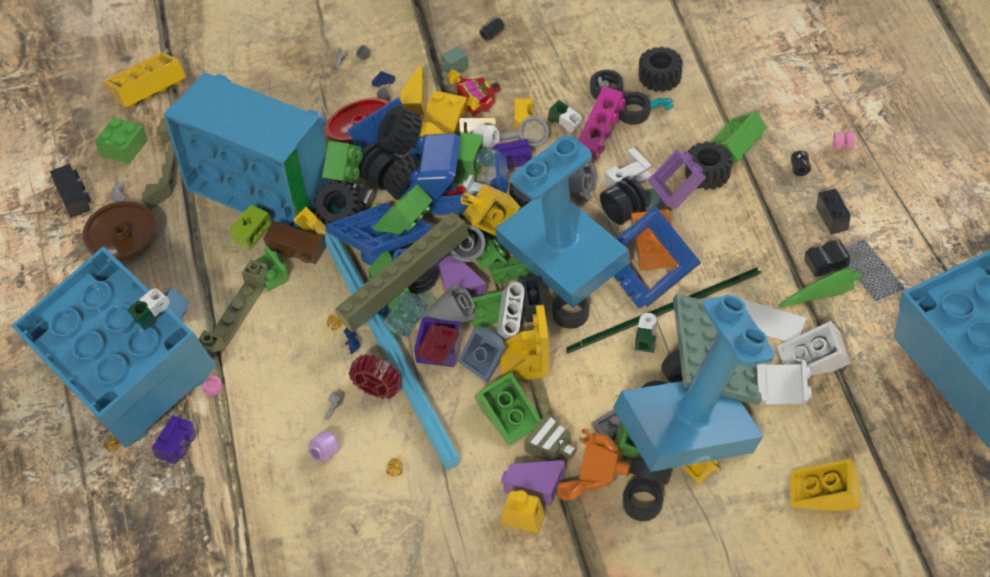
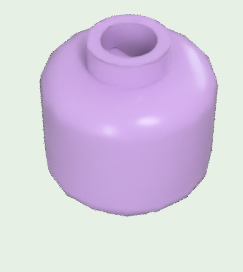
M326 431L320 432L309 442V454L316 461L326 462L339 450L337 437Z

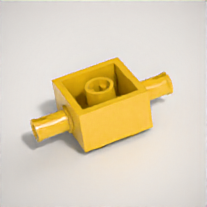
M486 184L482 186L476 196L469 193L463 194L468 198L461 196V203L468 206L463 213L474 227L495 236V228L520 209V206L510 195Z

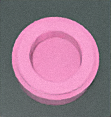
M209 376L205 383L202 384V388L206 395L215 396L222 391L223 385L219 377Z

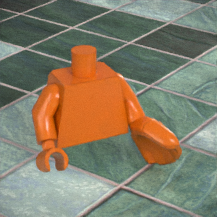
M586 428L581 430L582 434L587 435L585 438L578 437L582 444H586L579 476L581 480L559 483L556 490L560 499L564 501L573 500L580 497L585 490L609 486L618 478V474L629 476L632 465L621 461L623 451L618 448V445L610 436L599 433L590 434Z

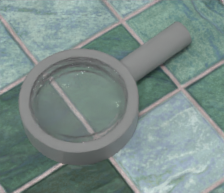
M535 116L528 117L521 122L518 131L500 134L499 142L517 138L520 140L528 139L530 147H539L546 141L549 129L543 119Z

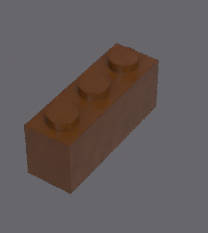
M276 221L272 222L263 238L266 247L268 246L271 251L283 253L289 258H298L304 263L317 264L326 247L322 236Z

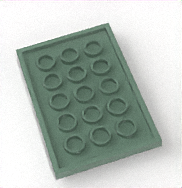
M676 294L673 298L683 385L689 388L718 331L702 308L705 300ZM739 363L721 396L759 405L762 401V396L758 392L759 387L755 365L745 366Z

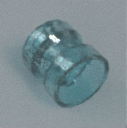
M485 148L479 151L477 160L481 166H495V155L501 154L496 149Z

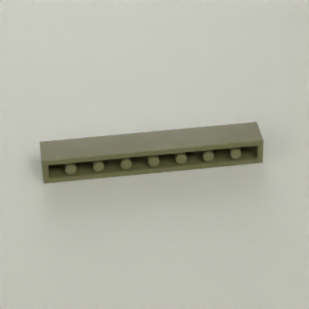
M451 212L336 307L335 311L340 322L352 333L465 240L469 236L465 222Z

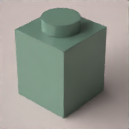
M459 47L441 54L442 62L440 65L444 72L449 74L450 70H455L460 73L468 69L467 55Z

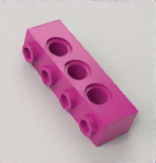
M603 86L578 139L591 151V158L598 160L599 155L603 154L605 142L612 135V127L618 122L619 112L625 107L626 100L621 91Z

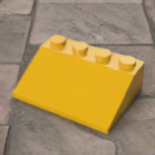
M161 52L102 82L120 105L131 108L137 105V102L140 100L150 99L152 94L156 92H164L172 84H180L186 76L177 58Z

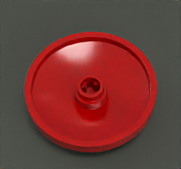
M366 98L340 108L328 119L325 125L328 139L334 142L354 145L348 128L389 102L381 98Z

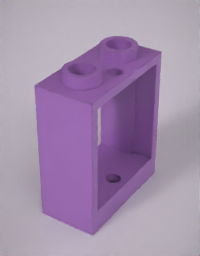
M676 149L647 180L663 202L674 209H677L706 178L702 173L703 169L701 166L692 161L693 156L689 152H683L679 149ZM685 163L692 171V174L672 193L665 182Z

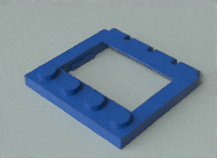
M656 206L616 238L626 246L649 228L679 265L675 270L670 271L660 279L650 290L647 289L629 264L613 276L617 282H620V286L627 295L631 296V300L638 309L644 305L649 307L701 264L700 260Z

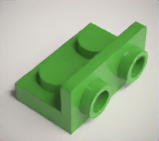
M488 235L485 237V249L482 255L476 259L478 265L483 270L492 266L497 258L504 265L507 263L504 257L506 253L495 238L492 240Z
M267 246L264 248L265 255L255 261L268 265L264 286L270 291L288 281L287 273L289 271L284 262L280 263L277 253L271 251Z
M515 257L506 259L507 263L505 265L500 260L488 267L495 285L531 275V271L525 264Z
M503 291L472 298L476 307L473 309V314L476 313V316L471 320L473 328L498 323Z

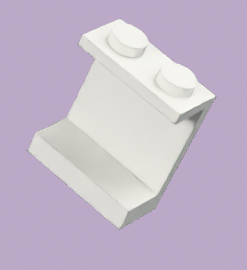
M802 360L801 364L765 365V363L755 365L757 369L758 392L762 396V401L759 405H806L808 399H811L812 390L811 386H808L807 379H810V366L807 367L806 360Z

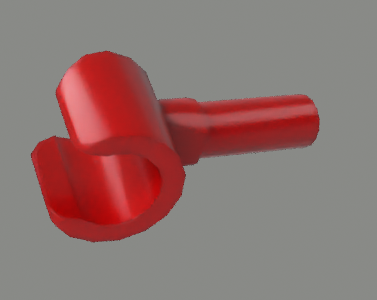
M459 186L457 190L444 191L442 194L443 196L463 195L465 187Z

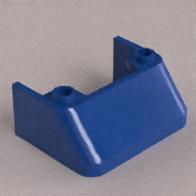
M454 133L428 134L418 138L414 148L408 155L418 157L420 159V167L417 171L414 170L409 178L411 180L410 187L400 199L418 184L432 199L428 206L431 207L451 184L456 174L460 137Z
M498 154L495 155L496 178L492 179L490 187L507 193V158ZM451 183L445 191H454L456 188ZM441 194L430 207V210L439 216L449 215L451 212L463 214L468 206L461 203V196L468 197L464 195L443 196Z

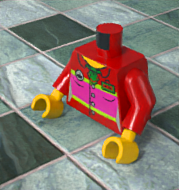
M450 70L448 74L450 83H456L457 95L467 97L468 111L472 117L482 111L488 112L495 104V93L501 91L498 82L488 84L483 77L466 79L459 76V73L455 70Z

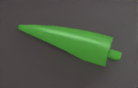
M850 267L844 268L806 286L781 302L779 306L785 307L840 295L853 290L854 281L861 279L859 272L852 273Z

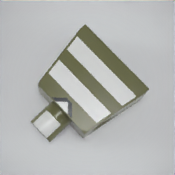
M547 413L524 440L526 453L546 461H558L562 455L571 460L577 450L570 445L571 433Z

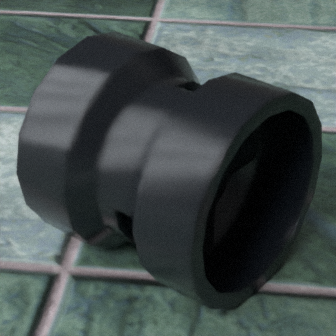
M805 151L794 152L790 156L793 174L796 176L809 174L811 166L808 153Z

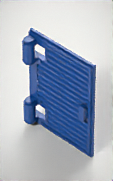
M400 97L348 128L354 146L361 147L362 151L367 145L378 143L379 126L386 113L397 105L403 107Z

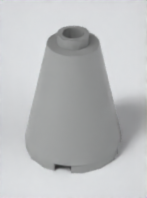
M588 162L568 177L570 194L583 199H590L593 196L590 193L595 191L597 184V171L593 170L592 166H595L593 163Z
M466 224L469 236L451 250L450 253L457 260L471 262L482 255L485 249V237L479 228Z
M455 284L422 314V318L463 323L475 318L476 313L473 314V309L476 307L466 289L461 290L459 288L461 285Z

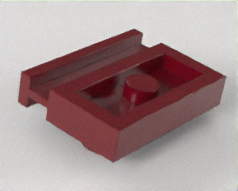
M432 323L417 351V358L422 357L427 361L444 366L459 337V330L442 325L436 326L435 323Z

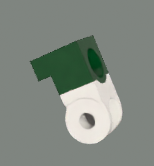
M560 100L549 108L548 121L558 123L569 132H574L583 123L581 115Z
M152 289L127 309V311L146 330L151 326L150 321L159 312L164 311L170 301L159 289Z
M645 313L640 317L635 338V350L655 353L656 336L653 335L657 329V318L654 314Z

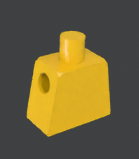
M522 490L517 492L510 491L500 524L539 534L545 518L540 499L527 495Z

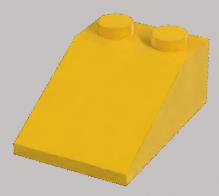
M434 90L428 101L422 122H432L444 134L454 133L457 135L460 130V118H466L468 114L467 97Z
M850 458L790 471V506L797 509L839 512L861 508L859 470Z

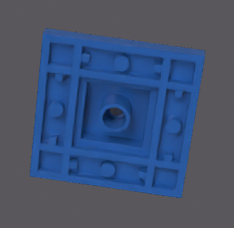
M387 203L325 225L327 233L360 250L362 261L370 266L381 253L388 251L391 257H393L394 252L399 250V246L407 245L414 240L420 239L432 227L419 220L409 231L405 229L400 234L375 231L372 227L392 207Z

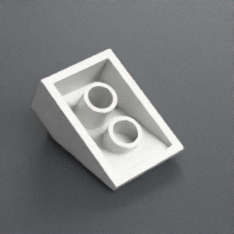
M831 321L777 346L783 365L801 364L802 360H806L807 367L810 366V376L833 372L851 364L841 333Z

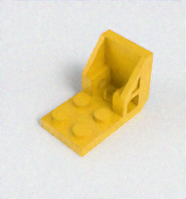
M544 305L536 306V314H533V331L520 332L504 342L506 349L500 358L502 377L512 373L516 381L540 379L550 373L549 339Z

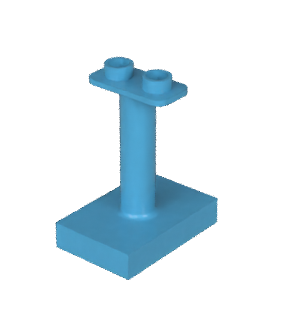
M565 135L512 174V184L524 195L532 199V201L497 226L495 231L499 244L521 263L525 264L537 277L541 276V280L573 308L630 264L628 248L571 202L568 177L586 165L592 156L591 151L575 137Z
M728 294L707 298L703 302L702 308L718 331V334L689 388L684 387L682 381L621 391L613 407L651 472L754 453L763 438V435L741 401L721 396L739 363L745 366L770 363L775 357V352L767 341L766 334L758 328L746 310L744 302L737 296Z

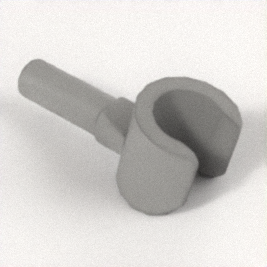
M340 47L336 50L338 57L334 68L337 70L342 58H346L348 55L346 49L343 54H340Z
M332 392L328 400L332 404L324 417L326 420H329L334 409L340 407L343 403L341 396L336 392Z

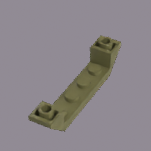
M161 118L160 124L156 128L157 136H160L161 143L168 144V151H165V164L162 165L163 175L159 179V184H146L145 191L142 192V201L145 202L146 207L149 209L154 208L172 196L178 161L164 118Z
M252 259L249 261L242 272L244 284L213 331L204 330L198 338L206 351L213 353L227 348L263 291L268 269L267 264Z

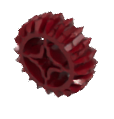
M368 354L360 355L352 362L348 374L350 375L349 379L353 381V385L358 386L357 389L382 399H391L398 393L402 379L398 370L393 368V364L387 363V360L384 361L380 357L376 358L374 355L369 356Z

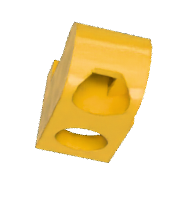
M515 98L514 119L515 129L518 131L521 122L530 117L529 114H533V98ZM530 121L523 125L521 132H526L530 129Z

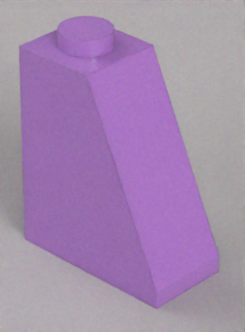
M452 255L444 256L437 262L445 292L451 286L459 284L461 285L459 288L461 290L466 289L472 298L486 295L485 282L464 262L455 259Z
M565 461L510 464L508 471H504L501 479L504 492L509 493L510 491L517 492L522 490L527 495L538 497L541 504L552 506L557 494L558 484L562 482L565 474Z

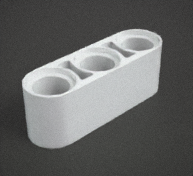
M518 282L510 283L502 292L497 325V335L502 340L511 339L518 333L520 328L524 287ZM510 289L515 291L516 296L510 293ZM507 308H511L514 315L510 314ZM505 326L511 329V333L505 330Z

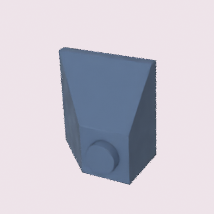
M475 327L458 362L485 382H489L506 347L502 338L489 328Z

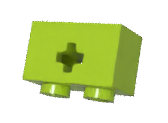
M250 205L247 210L243 211L237 222L231 226L229 233L233 242L251 250L270 227L272 221L267 212Z

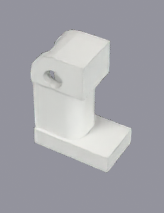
M633 147L628 150L627 163L629 165L621 169L614 166L605 171V185L607 187L614 186L617 181H621L625 176L633 177L639 183L647 181L652 176L647 171L652 168V165Z

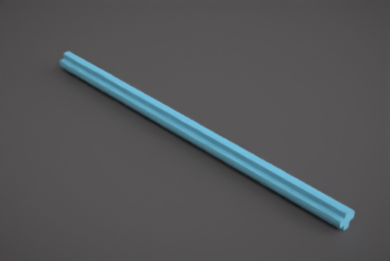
M326 234L324 236V243L353 294L365 282L342 240L333 235ZM378 311L367 321L388 363L393 364V368L397 369L401 375V387L445 469L458 466L461 461L455 447L381 311Z

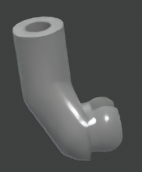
M116 182L110 193V197L114 202L126 200V196L122 195L124 185L121 182Z

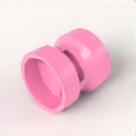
M853 131L846 132L845 134L834 132V150H841L842 148L847 150L854 149Z

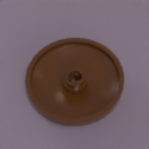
M132 201L115 202L98 209L89 217L83 228V241L91 255H94L104 246L119 262L128 261L140 256L151 247L157 237L158 225L153 212L143 204Z

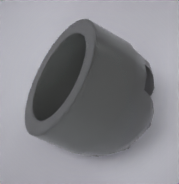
M364 44L356 52V56L363 60L371 55L370 49Z
M386 87L381 88L377 92L378 98L386 101L391 100Z

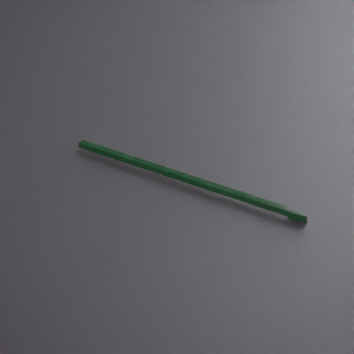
M758 267L693 293L689 297L696 299L704 298L761 274V271H758ZM671 302L648 313L658 317L674 310V303ZM642 315L566 347L567 354L638 325Z

